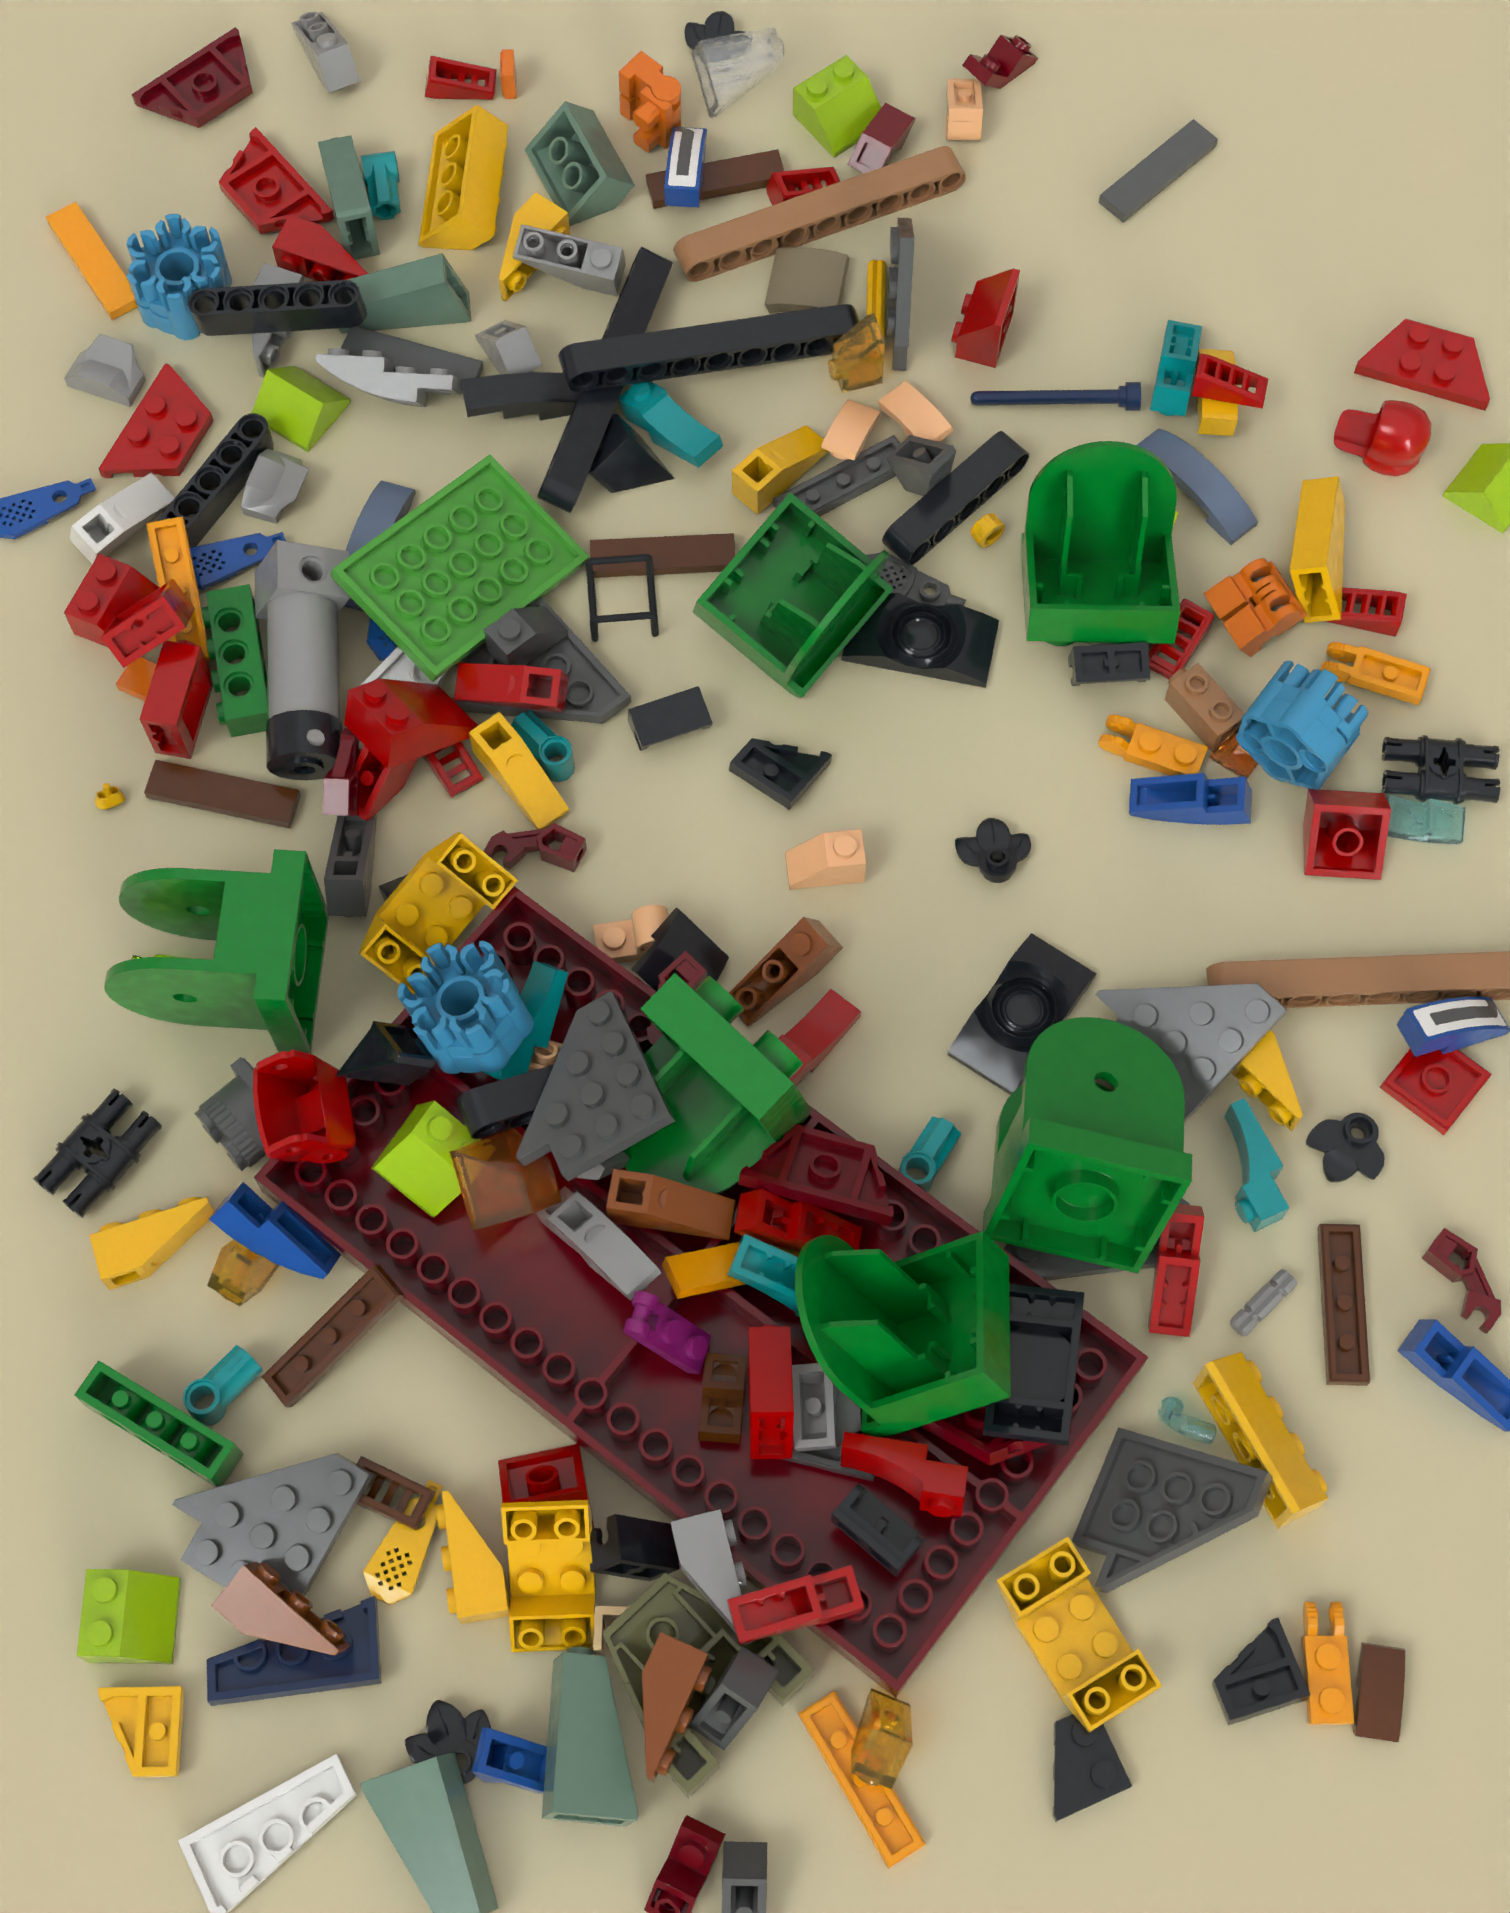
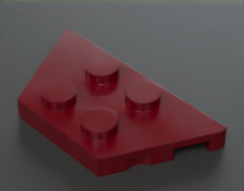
M236 27L131 94L134 104L137 107L200 128L252 94L253 90L239 30Z
M796 1124L784 1134L781 1141L773 1143L765 1149L759 1161L750 1168L746 1165L740 1171L739 1185L757 1190L764 1189L775 1195L891 1226L894 1215L893 1206H889L885 1194L886 1183L883 1173L878 1169L879 1159L875 1145Z
M986 1406L922 1426L925 1430L989 1466L1049 1444L984 1436L983 1426Z

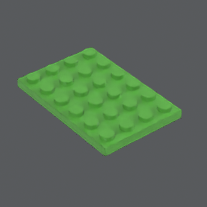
M489 454L335 566L330 576L414 664L434 682L486 642L485 628L513 608L530 607L540 597H544L584 566L590 556Z

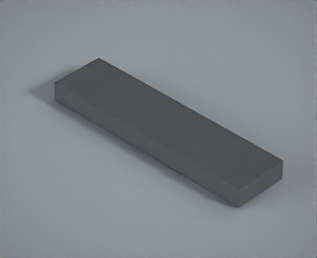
M1193 119L1100 194L1099 203L1121 222H1125L1217 146L1218 138Z
M358 326L349 329L341 349L349 350V355L362 356L363 350L383 352V357L394 362V372L397 366L416 368L418 374H430L431 368L451 370V375L462 380L480 377L483 371V361Z
M893 435L862 451L854 461L851 459L845 460L773 498V506L776 509L791 492L818 516L828 513L894 478L896 475L886 458L900 445V442Z

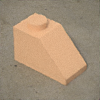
M862 829L825 832L785 852L789 890L865 882L866 858Z

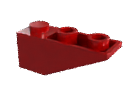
M289 215L272 246L277 267L301 274L315 282L347 280L368 274L322 225L293 215Z
M458 663L454 700L564 713L569 676L561 669L526 665Z

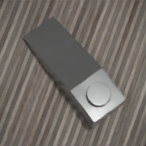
M376 814L369 821H365L359 816L337 815L324 876L328 916H367L372 887Z

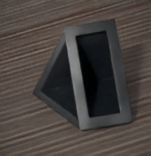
M617 413L612 414L589 474L610 493L675 479L642 437Z
M373 1021L370 1030L335 1076L409 1086L433 1069L436 1060L410 1026Z

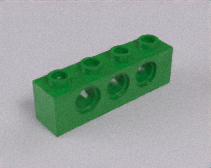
M250 584L206 592L208 606L202 607V616L205 628H211L212 638L206 639L210 660H216L217 670L211 671L215 692H221L222 702L216 703L220 725L227 724L231 737L266 731L268 720L267 671L259 620L255 618V599ZM231 627H238L232 632H226ZM235 659H243L237 664H230ZM248 690L243 696H235L240 691Z
M99 1360L74 1394L87 1408L215 1487L224 1485L244 1455L236 1444Z

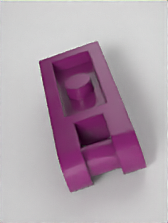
M635 1291L631 1303L634 1306L632 1317L626 1319L623 1333L686 1373L700 1374L711 1335L659 1302L657 1296L645 1291Z

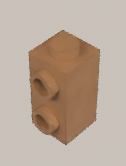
M1199 663L1188 670L1182 668L1172 675L1168 681L1169 686L1165 701L1199 739L1208 746L1211 752H1214L1237 735L1245 713Z

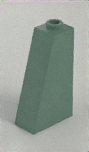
M352 136L335 137L318 142L343 248L355 260L380 255L372 212Z
M443 253L347 279L356 283L359 287L367 309L366 319L358 327L377 331L471 321L469 291ZM338 328V329H339L340 332L343 334V333H348V331H349L350 328Z
M569 1647L567 1652H563L553 1660L542 1819L626 1827L637 1821L638 1809L606 1657L592 1655L593 1650L590 1648Z
M455 1752L436 1756L360 1783L365 1797L433 1913H489L499 1909Z

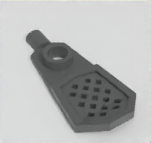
M880 553L869 554L867 556L871 560H874ZM890 555L879 574V577L894 588L891 593H900L920 603L935 606L955 604L964 606L966 599L952 595L949 585L918 571L916 567L909 566ZM933 588L936 593L928 595L923 590Z

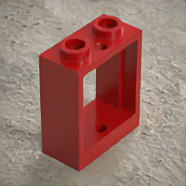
M172 579L112 618L101 638L121 666L125 668L186 628L195 608L175 580Z
M166 640L163 642L139 719L155 753L186 759L192 758L213 688L211 671L201 646H197L191 641L179 640L173 642Z
M763 1325L761 1327H748L750 1459H792L794 1401L790 1326Z

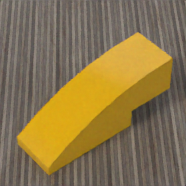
M1198 350L1197 368L1201 353L1236 365L1233 351ZM1196 397L1198 434L1233 436L1238 422V404Z

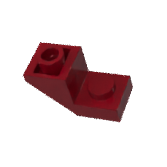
M1000 35L988 54H984L983 57L969 54L962 66L985 86L1001 89L1034 65L1038 58L1029 51L1032 46L1022 37L1015 35L1012 38Z
M885 103L862 132L847 165L862 173L886 166L894 150L902 149L916 118Z
M686 1815L669 1856L654 1883L644 1911L648 1913H692L726 1834Z

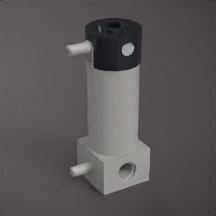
M277 540L255 570V618L267 620L268 720L266 724V768L270 773L278 777L291 780L308 781L323 779L334 768L340 746V734L343 731V726L340 722L338 612L349 599L353 600L332 579L330 574L335 566L349 557V551Z

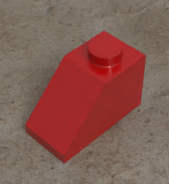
M363 746L353 770L357 771L360 779L358 816L365 821H369L404 788L418 758L387 770Z

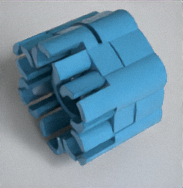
M168 214L165 216L170 231L169 233L164 221L160 220L155 226L159 240H157V237L151 230L140 231L144 245L142 248L135 233L128 238L126 245L132 263L128 268L129 274H127V278L141 318L147 326L158 328L182 340H191L199 336L201 331L198 329L188 307L190 296L200 289L231 287L232 277L216 229L211 227L209 230L210 242L206 226H195L191 229L190 223L185 218L182 219L181 215Z
M1285 661L1243 715L1236 740L1272 778L1307 789L1319 790L1360 735V726L1367 718L1368 711L1364 705H1360L1354 714L1351 713L1358 700L1349 694L1342 695L1345 688L1342 682H1337L1334 685L1338 677L1326 669H1323V671L1314 669L1310 673L1307 668L1297 664L1292 672L1289 673L1294 664L1293 661Z
M485 941L479 942V947L484 957L481 956L474 943L464 946L460 953L456 947L449 944L445 948L442 943L432 945L426 950L430 959L423 957L421 962V969L425 975L416 972L407 978L416 993L412 994L403 983L398 988V998L412 1017V1024L415 1027L413 1030L436 1060L440 1069L448 1074L482 1071L493 1073L501 1070L507 1065L510 1056L518 1049L523 1039L533 1029V1017L521 998L518 987L492 945Z

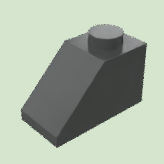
M909 435L886 460L905 491L924 496L951 473L956 450L953 445Z
M546 606L513 608L485 628L484 634L488 652L499 664L527 665L567 636L568 630Z
M742 1646L725 1668L688 1726L725 1750L757 1711L779 1671L768 1664L761 1656L752 1653Z
M724 1841L722 1913H766L768 1842Z

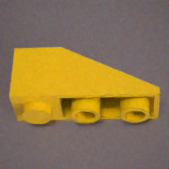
M537 192L526 201L513 217L499 275L501 299L505 302L514 293L520 292L525 286L527 279L536 270H539L513 259L521 225L570 235L568 212Z
M805 425L756 448L732 470V494L758 515L773 502V498L782 494L829 452L821 448L824 439Z
M500 712L469 732L473 753L537 830L545 829L570 811L523 739Z
M1270 1030L1231 1073L1239 1080V1086L1248 1096L1258 1098L1267 1107L1269 1116L1277 1124L1285 1125L1293 1131L1300 1122L1303 1113L1275 1034Z
M189 1197L178 1202L177 1207L164 1211L160 1209L149 1210L140 1214L137 1220L124 1224L122 1222H112L102 1226L99 1229L100 1232L90 1234L89 1237L101 1281L109 1290L149 1278L209 1221V1218L215 1211L207 1197Z
M442 1491L443 1504L436 1505L439 1530L446 1529L448 1545L441 1546L444 1571H452L453 1588L446 1589L449 1613H457V1618L461 1624L509 1616L510 1599L506 1572L449 1491Z

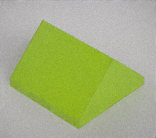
M293 365L268 369L266 371L252 413L262 415L266 419L270 430L309 452L349 406L351 401L350 398Z
M1510 443L1481 444L1445 490L1443 497L1503 534L1510 526Z

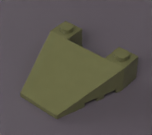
M664 1573L602 1632L643 1729L642 1671L660 1632L708 1653L709 1661L706 1666L713 1668L703 1693L695 1690L688 1707L695 1709L692 1718L742 1646L752 1653L761 1656L768 1664L779 1671L768 1691L782 1707L814 1676V1669L779 1634L752 1641L750 1644L744 1643L739 1645L736 1633L698 1590L667 1573ZM689 1726L684 1734L676 1732L670 1746L671 1749L676 1751V1754L667 1772V1775L688 1798L720 1768L719 1761L693 1734L695 1730Z

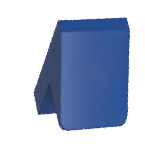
M482 1727L472 1772L485 1783H505L535 1793H544L547 1746L491 1728Z

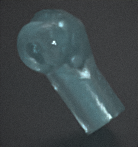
M1165 1397L1162 1400L1161 1409H1158V1416L1162 1423L1184 1437L1208 1445L1214 1441L1217 1432L1215 1425L1183 1414L1184 1404L1178 1398Z

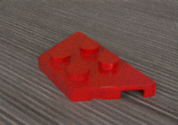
M257 127L252 129L249 133L250 141L244 151L239 150L233 158L232 166L224 172L219 180V186L224 195L260 234L280 231L289 215L317 224L332 221L334 219L333 210Z
M1404 319L1358 360L1354 371L1355 374L1484 411L1490 401L1474 338L1409 319Z
M164 364L98 468L101 477L113 478V473H133L134 477H145L151 472L153 475L157 474L163 477L180 476L214 420L211 412L169 364Z

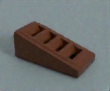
M361 1456L357 1464L373 1473L376 1479L368 1495L362 1494L357 1505L417 1531L436 1492ZM384 1481L390 1482L391 1484L382 1502L376 1501L375 1498ZM398 1488L406 1489L396 1509L389 1507ZM413 1493L421 1497L409 1517L403 1514Z

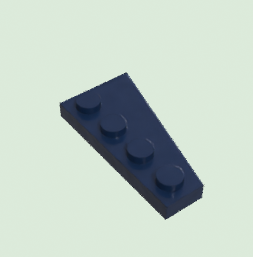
M373 1596L362 1600L360 1605L341 1611V1609L323 1615L324 1618L321 1620L329 1619L338 1625L344 1632L342 1638L350 1645L346 1651L336 1656L270 1640L261 1641L259 1639L208 1658V1703L210 1706L382 1684L376 1597Z

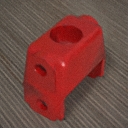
M297 1050L278 1052L256 1063V1067L253 1070L254 1109L260 1138L267 1158L286 1162L309 1161L323 1164L337 1162L348 1156V1149L352 1148L356 1143V1135L346 1077L335 1076L339 1069L315 1055Z

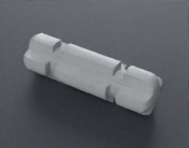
M1280 1270L1269 1281L1270 1284L1266 1283L1245 1304L1244 1310L1240 1309L1232 1317L1230 1325L1238 1334L1247 1336L1255 1328L1257 1322L1260 1323L1281 1302L1283 1296L1286 1297L1294 1289L1297 1281L1288 1271Z

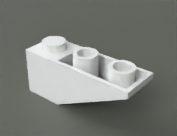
M151 472L98 504L73 524L69 540L93 564L98 554L108 556L143 528L146 523H149L164 511L175 498Z

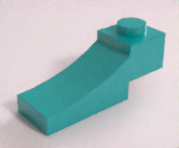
M1168 320L1150 410L1158 411L1166 416L1179 415L1185 417L1197 362L1202 326Z
M651 381L633 384L630 389L618 398L626 420L648 431L653 443L698 468L723 447L720 435L695 420L668 396L666 389Z
M533 961L528 979L520 994L533 1017V1029L523 1039L514 1054L510 1056L504 1068L493 1073L482 1071L483 1073L498 1080H503L528 1072L534 1047H548L569 972L546 963Z
M1243 1098L1230 1104L1224 1118L1236 1142L1242 1167L1243 1184L1235 1197V1208L1244 1223L1249 1222L1253 1231L1256 1232L1282 1220L1289 1206L1274 1181L1284 1166L1247 1101Z
M744 1234L727 1275L769 1295L795 1312V1316L799 1317L795 1295V1269L798 1257Z

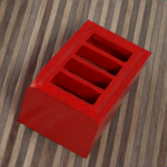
M430 56L424 97L434 99L493 100L497 69ZM465 79H471V84L465 83ZM478 80H485L484 86H479Z
M834 167L772 172L766 191L771 204L775 205L823 188L821 184L823 180L829 186L840 182V179Z
M1201 353L1192 396L1263 409L1268 378L1217 357ZM1249 387L1256 388L1255 393L1248 391Z
M1343 587L1342 600L1347 602L1345 612H1342L1341 620L1325 622L1396 637L1402 623L1407 594L1396 591ZM1355 603L1361 604L1360 613H1353ZM1370 606L1376 608L1375 614H1368ZM1384 610L1391 611V614L1384 615Z
M1183 599L1180 602V616L1177 629L1190 635L1192 639L1190 640L1177 632L1175 645L1184 649V652L1168 644H1154L1148 653L1150 669L1169 680L1178 670L1185 668L1211 629L1214 615L1193 602ZM1161 652L1177 661L1176 665L1159 657V653Z
M462 742L450 745L454 752L439 760L436 754L448 747L422 756L451 798L484 780ZM459 758L462 762L461 764L447 772L444 770L443 766ZM467 769L470 776L453 785L450 778Z

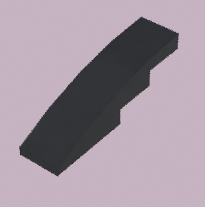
M531 372L500 374L460 380L467 417L501 411L504 419L537 413L540 421L570 416L580 393L571 391L568 388L563 373Z

